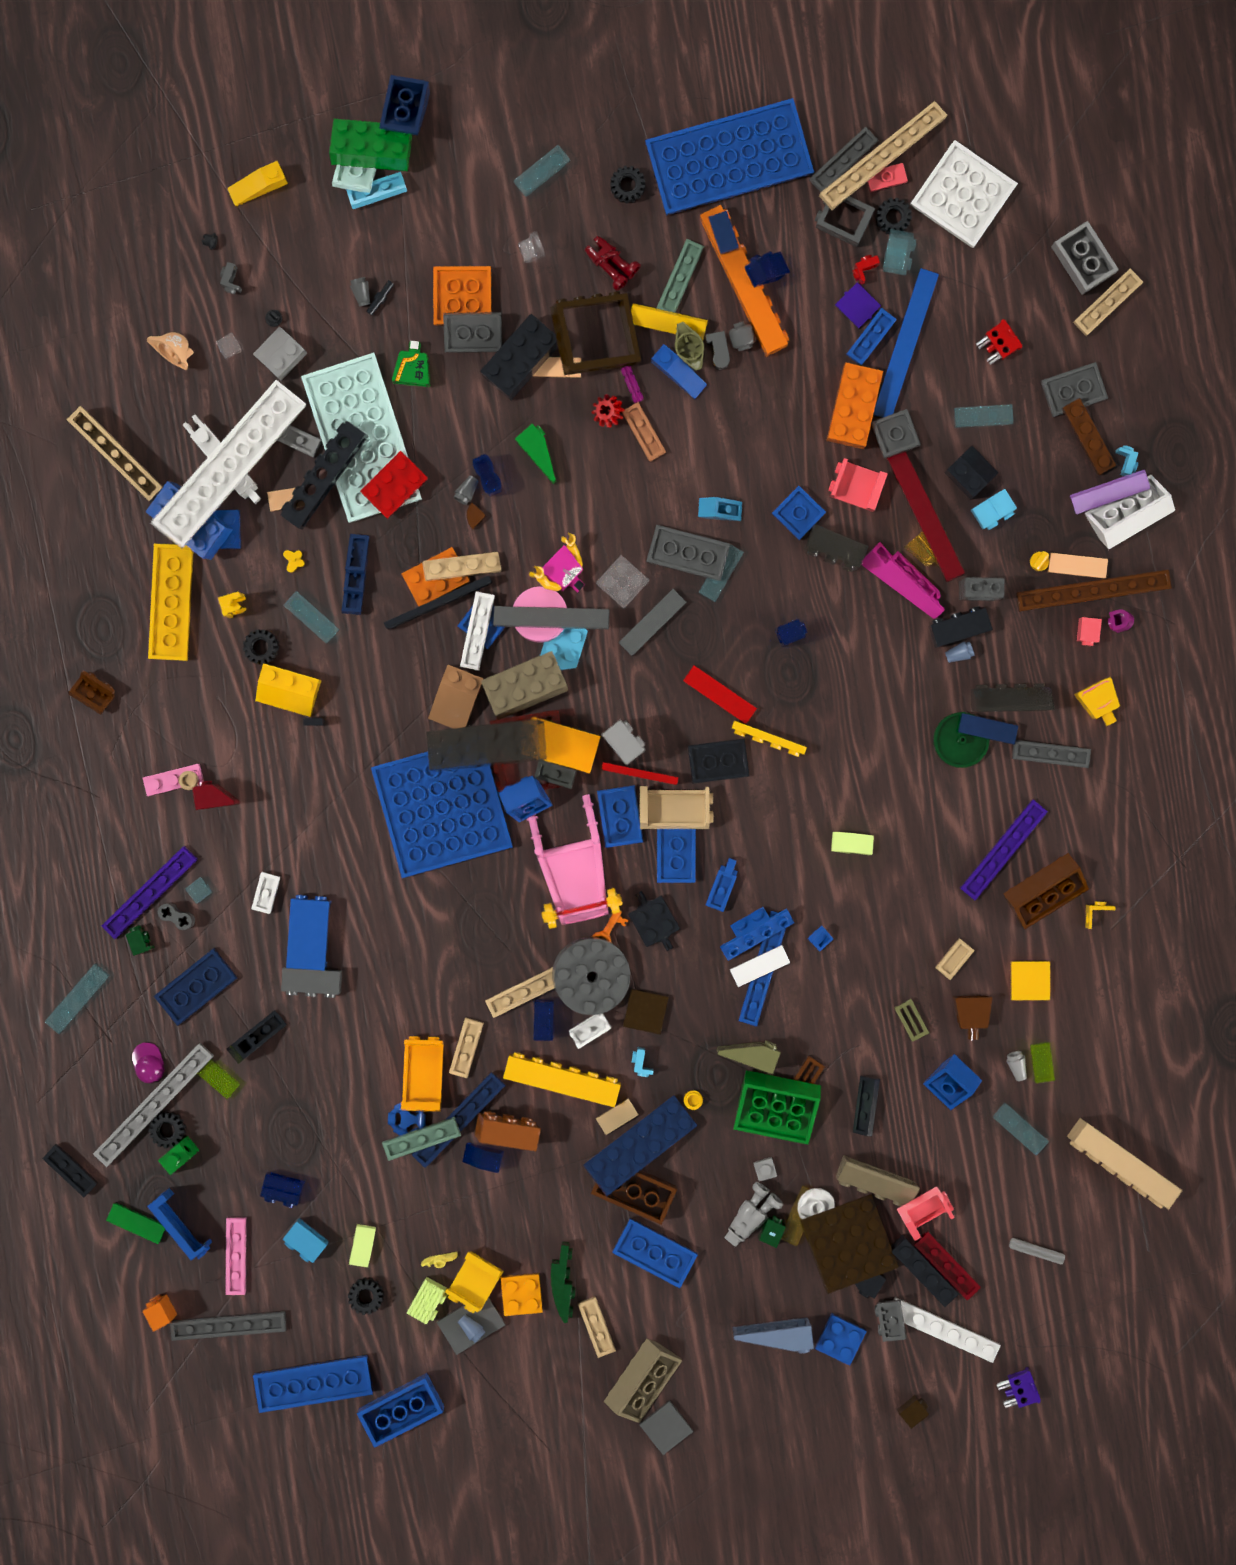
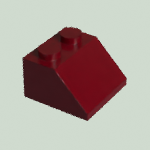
M212 781L197 782V786L192 787L195 810L240 804L239 799L219 784H212Z

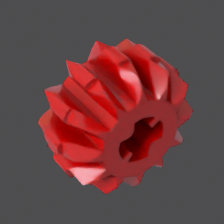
M607 394L604 395V399L599 397V404L593 403L596 410L591 411L592 414L596 415L594 421L599 422V425L602 427L606 425V427L611 428L612 423L618 425L617 419H623L620 413L625 411L624 408L620 407L622 401H617L616 396L610 398Z

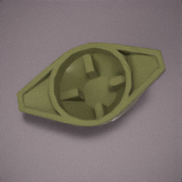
M678 323L675 339L676 353L694 370L702 369L704 355L703 340L686 323Z

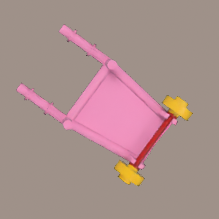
M589 794L582 796L584 803L582 807L585 808L588 820L587 827L590 828L591 839L543 850L542 835L539 833L536 820L538 816L533 815L527 818L531 828V840L534 842L535 854L556 910H553L552 903L544 904L545 911L542 912L544 923H548L549 929L557 927L556 919H560L561 924L566 925L608 915V907H611L612 914L620 913L619 906L622 905L620 894H616L615 888L607 889L608 897L606 898L601 843L597 829L598 822L595 820L592 807L594 803H591Z

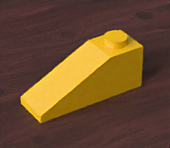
M278 161L259 168L227 189L236 207L287 185L288 182Z

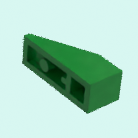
M531 424L515 438V441L554 484L556 479L544 438L545 432L539 425L535 427Z

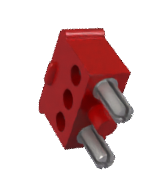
M1004 319L1001 320L1000 324L985 334V338L976 343L980 349L990 342L991 345L986 348L989 354L994 350L997 352L987 359L990 365L1000 358L1002 360L1017 349L1021 350L1022 348L1021 342ZM996 332L997 337H993L992 333ZM1001 340L1003 344L999 345L997 341ZM1003 348H1007L1008 353H1004Z

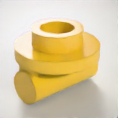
M1045 551L1034 553L1030 558L1031 567L1036 571L1045 570L1049 566V554Z

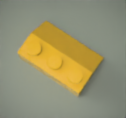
M263 663L257 684L255 701L311 717L322 680Z

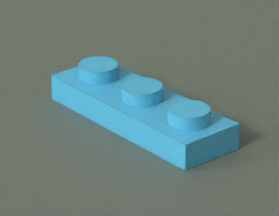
M398 172L374 180L370 193L348 189L346 191L352 209H356L407 192L402 173Z

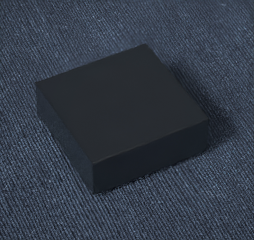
M304 718L303 725L325 726V719Z

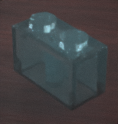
M890 229L882 266L884 272L906 275V271L911 269L912 258H909L910 252L914 251L916 246V239H913V233Z

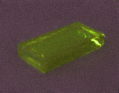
M1050 1043L1030 1044L1035 1083L1055 1081Z
M212 1059L198 1074L226 1099L240 1085L239 1082Z

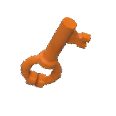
M622 911L612 914L604 930L596 932L591 937L601 936L603 939L611 942L610 933L616 922L621 923L625 927V922H628V920L620 916Z

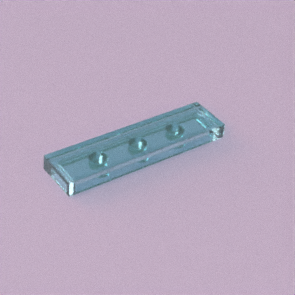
M95 963L45 1020V1023L60 1034L110 975Z

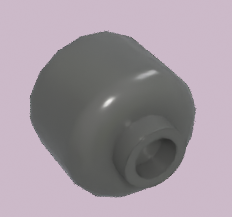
M744 321L733 324L734 328L729 331L732 347L738 348V351L752 348L756 342L753 326L751 324L745 325Z

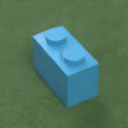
M300 1218L283 1238L284 1244L289 1249H295L300 1253L299 1256L304 1261L312 1263L329 1243L327 1239Z

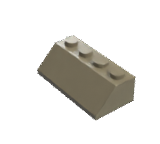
M844 1155L836 1174V1179L839 1180L840 1185L845 1187L855 1186L857 1191L868 1194V1191L872 1192L876 1198L884 1201L886 1198L891 1199L893 1204L900 1207L914 1200L920 1189L915 1181Z
M646 1339L624 1373L619 1377L613 1389L608 1393L604 1402L616 1415L640 1423L682 1362V1359L659 1343Z

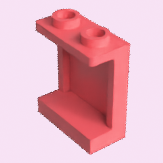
M937 1186L897 1209L914 1241L921 1238L917 1230L921 1225L944 1212H947L950 1219L954 1218L952 1214L954 1208L944 1191L940 1192Z

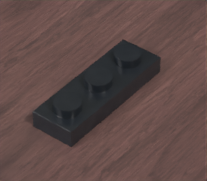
M860 1076L852 1133L872 1136L880 1079Z
M55 1144L42 1158L82 1197H86L98 1184L58 1144Z

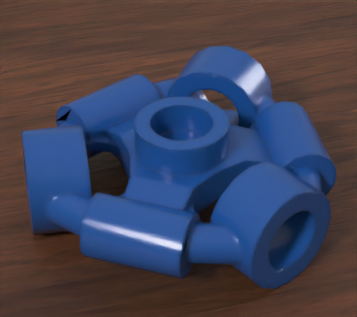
M400 1102L388 1113V1125L394 1129L393 1132L400 1136L409 1133L407 1132V1127L412 1124H417L418 1127L411 1131L426 1126V1114L423 1111H416L419 1113L418 1115L411 1114L409 1111H402ZM396 1113L401 1115V1122L396 1125Z

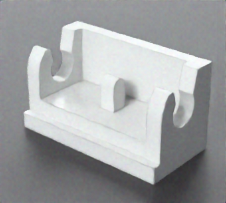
M603 1013L597 1014L570 1029L569 1034L579 1049L610 1030L611 1025Z

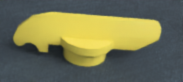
M453 1252L425 1258L421 1266L427 1265L431 1267L434 1264L436 1268H442L446 1262L456 1259L458 1254Z

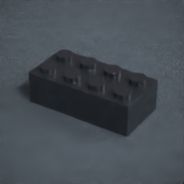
M530 314L480 370L482 376L512 401L543 363L557 350L556 335L534 315Z

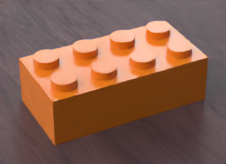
M850 363L844 364L826 441L860 449L866 447L883 371Z

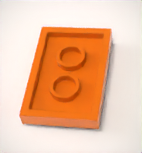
M453 547L428 560L457 557ZM422 563L402 573L418 606L444 596L471 582L468 576L425 581Z

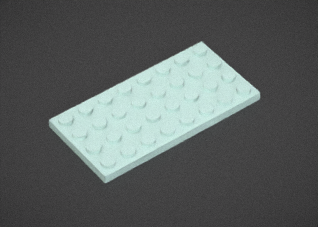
M371 353L301 376L325 451L327 449L325 447L331 438H335L338 434L337 429L343 422L349 421L369 436L336 482L349 523L381 513L360 490L400 451L408 457L375 353ZM344 438L341 441L342 448H346L349 445L350 441L348 438ZM333 454L330 457V462L334 464L338 461L337 454ZM419 489L401 506L422 500Z

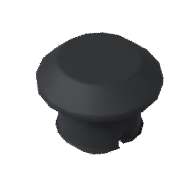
M216 233L203 235L202 244L209 246L210 250H213L218 242Z
M270 310L267 312L265 320L269 326L276 327L282 322V314L278 310Z

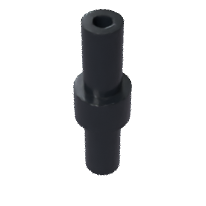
M388 280L382 290L374 296L375 300L366 311L371 316L386 301V296L394 286L391 281Z

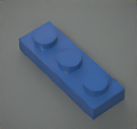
M881 308L846 355L862 366L897 319Z

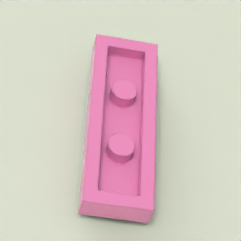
M200 764L144 777L143 782L147 796L182 788L179 785V776L185 771L195 772L198 775L199 782H203Z

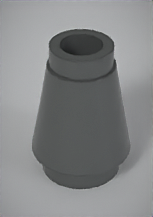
M362 277L351 280L350 288L359 307L369 305V285L366 278Z
M469 475L454 492V499L463 505H467L468 502H471L479 481Z

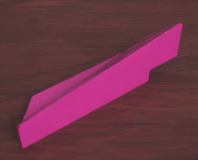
M879 542L860 562L862 566L933 619L937 618L945 610L938 601L941 597L939 590L899 551L892 556L883 544Z

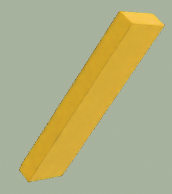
M634 303L631 309L634 325L676 334L677 324L684 322L702 340L704 339L708 320Z

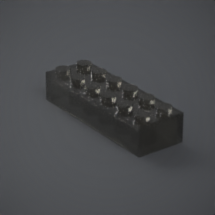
M538 719L426 732L429 770L440 772L547 760L544 721Z

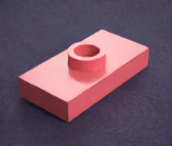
M903 163L885 167L867 182L870 193L907 183L908 180Z

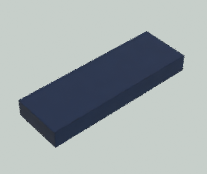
M964 713L961 714L958 733L1015 745L1018 731L1017 725Z

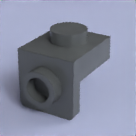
M227 262L226 267L223 266L220 273L222 278L220 284L225 292L234 295L236 292L241 293L242 289L233 284L238 268L235 264Z

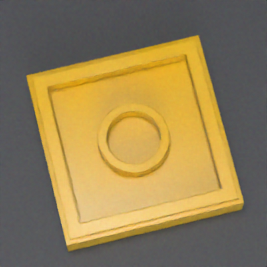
M1011 961V1000H1050V962Z

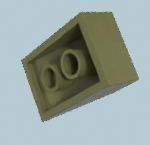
M767 1040L765 1043L752 1042L717 1047L718 1055L773 1074L781 1052L775 1043Z

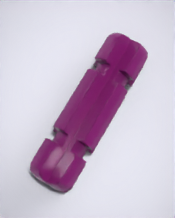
M631 366L623 367L621 372L623 377H625L630 394L632 393L631 397L634 403L642 401L643 395L639 392L640 388L635 376L632 375Z

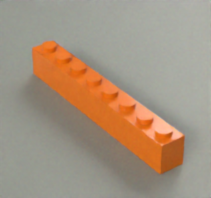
M719 205L701 214L700 221L767 357L786 348L789 337L786 331H782L779 326L781 323L777 313H773L771 306H773L769 296H765L762 291L764 285L761 279H757L754 274L756 271L752 261L748 262L745 256L747 250L743 243H739L737 239L739 234L735 226L732 228L739 249L720 255L708 219L709 216L727 211V209L723 210L722 206Z

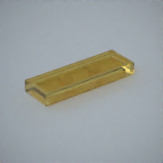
M803 1185L786 1220V1229L781 1240L795 1246L798 1245L804 1232L800 1223L802 1219L799 1217L797 1210L798 1202L801 1196L807 1190H810V1188Z

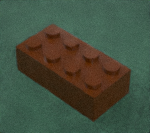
M640 1170L607 1197L596 1182H594L591 1189V1194L662 1225L677 1191V1186Z

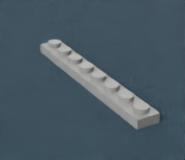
M199 1043L93 1155L108 1167L214 1055Z

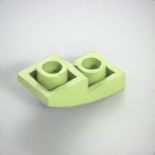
M833 832L831 851L872 855L874 836Z
M357 1224L349 1259L350 1265L368 1267L376 1227Z

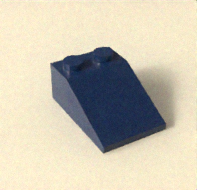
M390 75L379 129L418 135L430 95L429 81Z

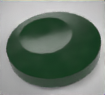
M966 712L953 713L943 718L937 725L933 735V745L938 757L944 763L957 768H966L977 764L982 760L989 748V739L958 733L961 714L973 715Z

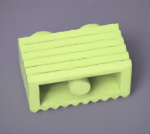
M426 1277L407 1314L424 1324H427L429 1320L433 1321L438 1313L435 1310L438 1303L443 1304L448 1295L445 1293L446 1287Z

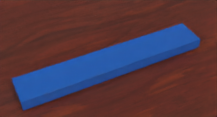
M770 911L769 917L771 918L778 913ZM786 928L762 941L757 956L780 946ZM773 971L749 982L738 1021L753 1026L758 1025Z

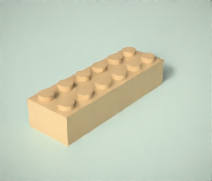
M1081 1118L1067 1136L1071 1140L1070 1144L1082 1153L1084 1150L1087 1151L1085 1155L1097 1164L1101 1161V1166L1113 1175L1118 1173L1116 1177L1128 1186L1133 1184L1132 1188L1145 1198L1149 1195L1148 1199L1161 1209L1163 1206L1170 1209L1182 1192L1176 1185Z

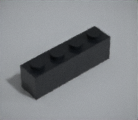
M904 1235L891 1245V1252L944 1307L959 1295L957 1290Z

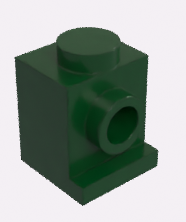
M140 925L130 928V933L125 934L133 956L155 948L154 944L151 946L149 944L151 941L149 933L144 931V928H141Z

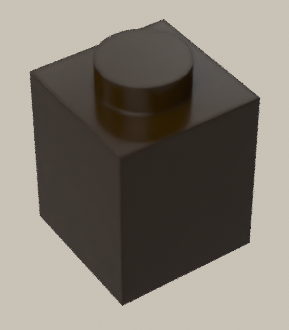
M915 1395L897 1409L899 1415L911 1429L929 1415L927 1411L929 1406L922 1398L918 1399Z

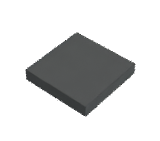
M908 409L871 422L884 459L921 445Z
M670 1400L639 1423L640 1427L662 1455L693 1432V1429Z

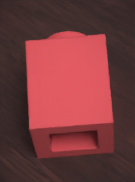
M1079 618L1077 641L1082 642L1084 646H1093L1094 643H1098L1102 619Z

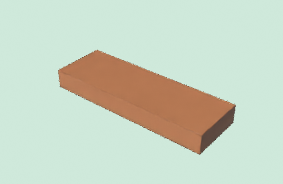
M639 402L626 408L622 414L649 462L665 454L666 451Z

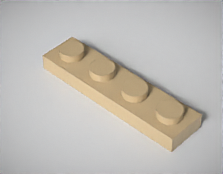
M1130 268L1073 323L1087 336L1133 293L1143 281Z
M498 552L422 562L425 581L501 572Z
M553 967L485 1000L493 1018L554 989L552 981Z

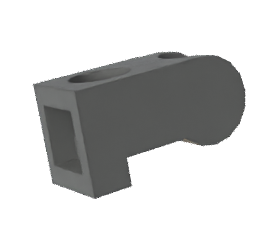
M725 331L706 334V345L712 344L714 354L713 366L718 370L726 369L730 357Z

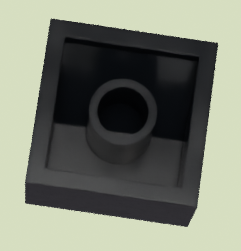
M971 446L944 473L971 500L999 472Z

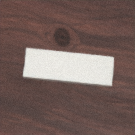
M780 945L731 968L730 971L737 986L740 987L789 964L790 961L783 946Z

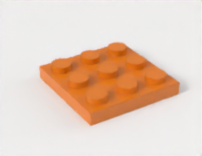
M491 266L433 267L434 326H444L443 313L492 312Z

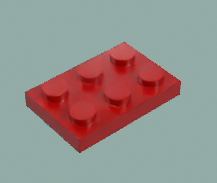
M400 451L360 492L388 519L428 480V477Z

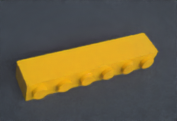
M514 1052L513 1055L510 1054L508 1057L503 1079L611 1107L616 1105L621 1083L617 1082V1078L607 1076L606 1079L600 1078L598 1073L588 1071V1074L581 1073L579 1068H562L560 1063H543L544 1060L537 1057H532L531 1060L518 1052Z

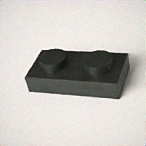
M539 759L534 777L572 789L577 770Z

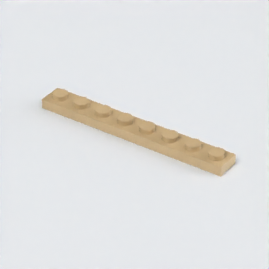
M934 101L823 190L819 197L833 210L946 119L947 114Z

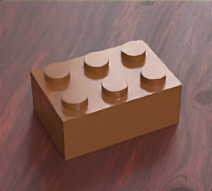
M484 1111V1114L478 1113L474 1136L480 1143L537 1151L541 1128L532 1118L522 1117L520 1120L515 1119L513 1115L503 1114V1117L496 1116V1113Z

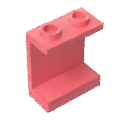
M844 458L842 463L838 462L835 473L838 475L836 480H832L829 486L830 497L873 512L888 474L882 471L878 473L847 462L848 459Z

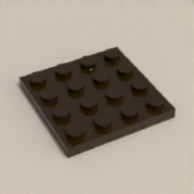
M872 1194L800 1220L827 1294L899 1268L896 1258L891 1252L892 1248Z

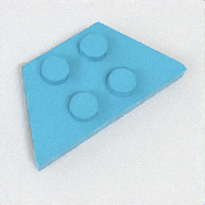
M564 628L556 638L544 642L540 656L552 651L560 670L577 668L588 631L586 629Z

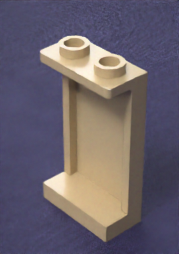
M640 786V829H709L710 823H713V811H710V804H713V793H709V787H705V790H648V786Z

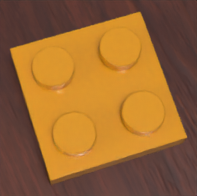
M539 1273L501 1276L504 1316L543 1313Z

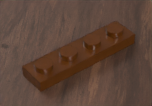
M1078 398L1062 407L1096 473L1100 475L1116 466L1081 399Z

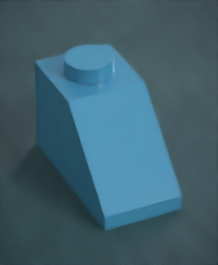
M719 497L699 498L698 517L714 520L741 521V501Z

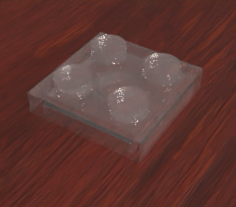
M620 555L596 582V585L625 609L650 580Z

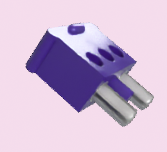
M1028 1367L1025 1370L1008 1375L1009 1380L997 1383L999 1390L1011 1386L1012 1389L1005 1391L1006 1396H1015V1398L1003 1402L1005 1408L1016 1404L1021 1408L1041 1402Z

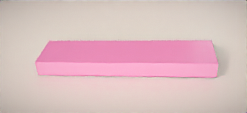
M227 1217L226 1295H245L246 1217Z

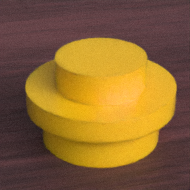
M691 1090L685 1094L684 1104L687 1108L696 1110L701 1107L703 1097L698 1091Z

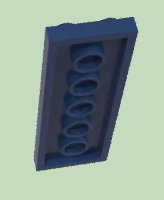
M673 1095L583 1166L607 1197L696 1128L697 1124Z

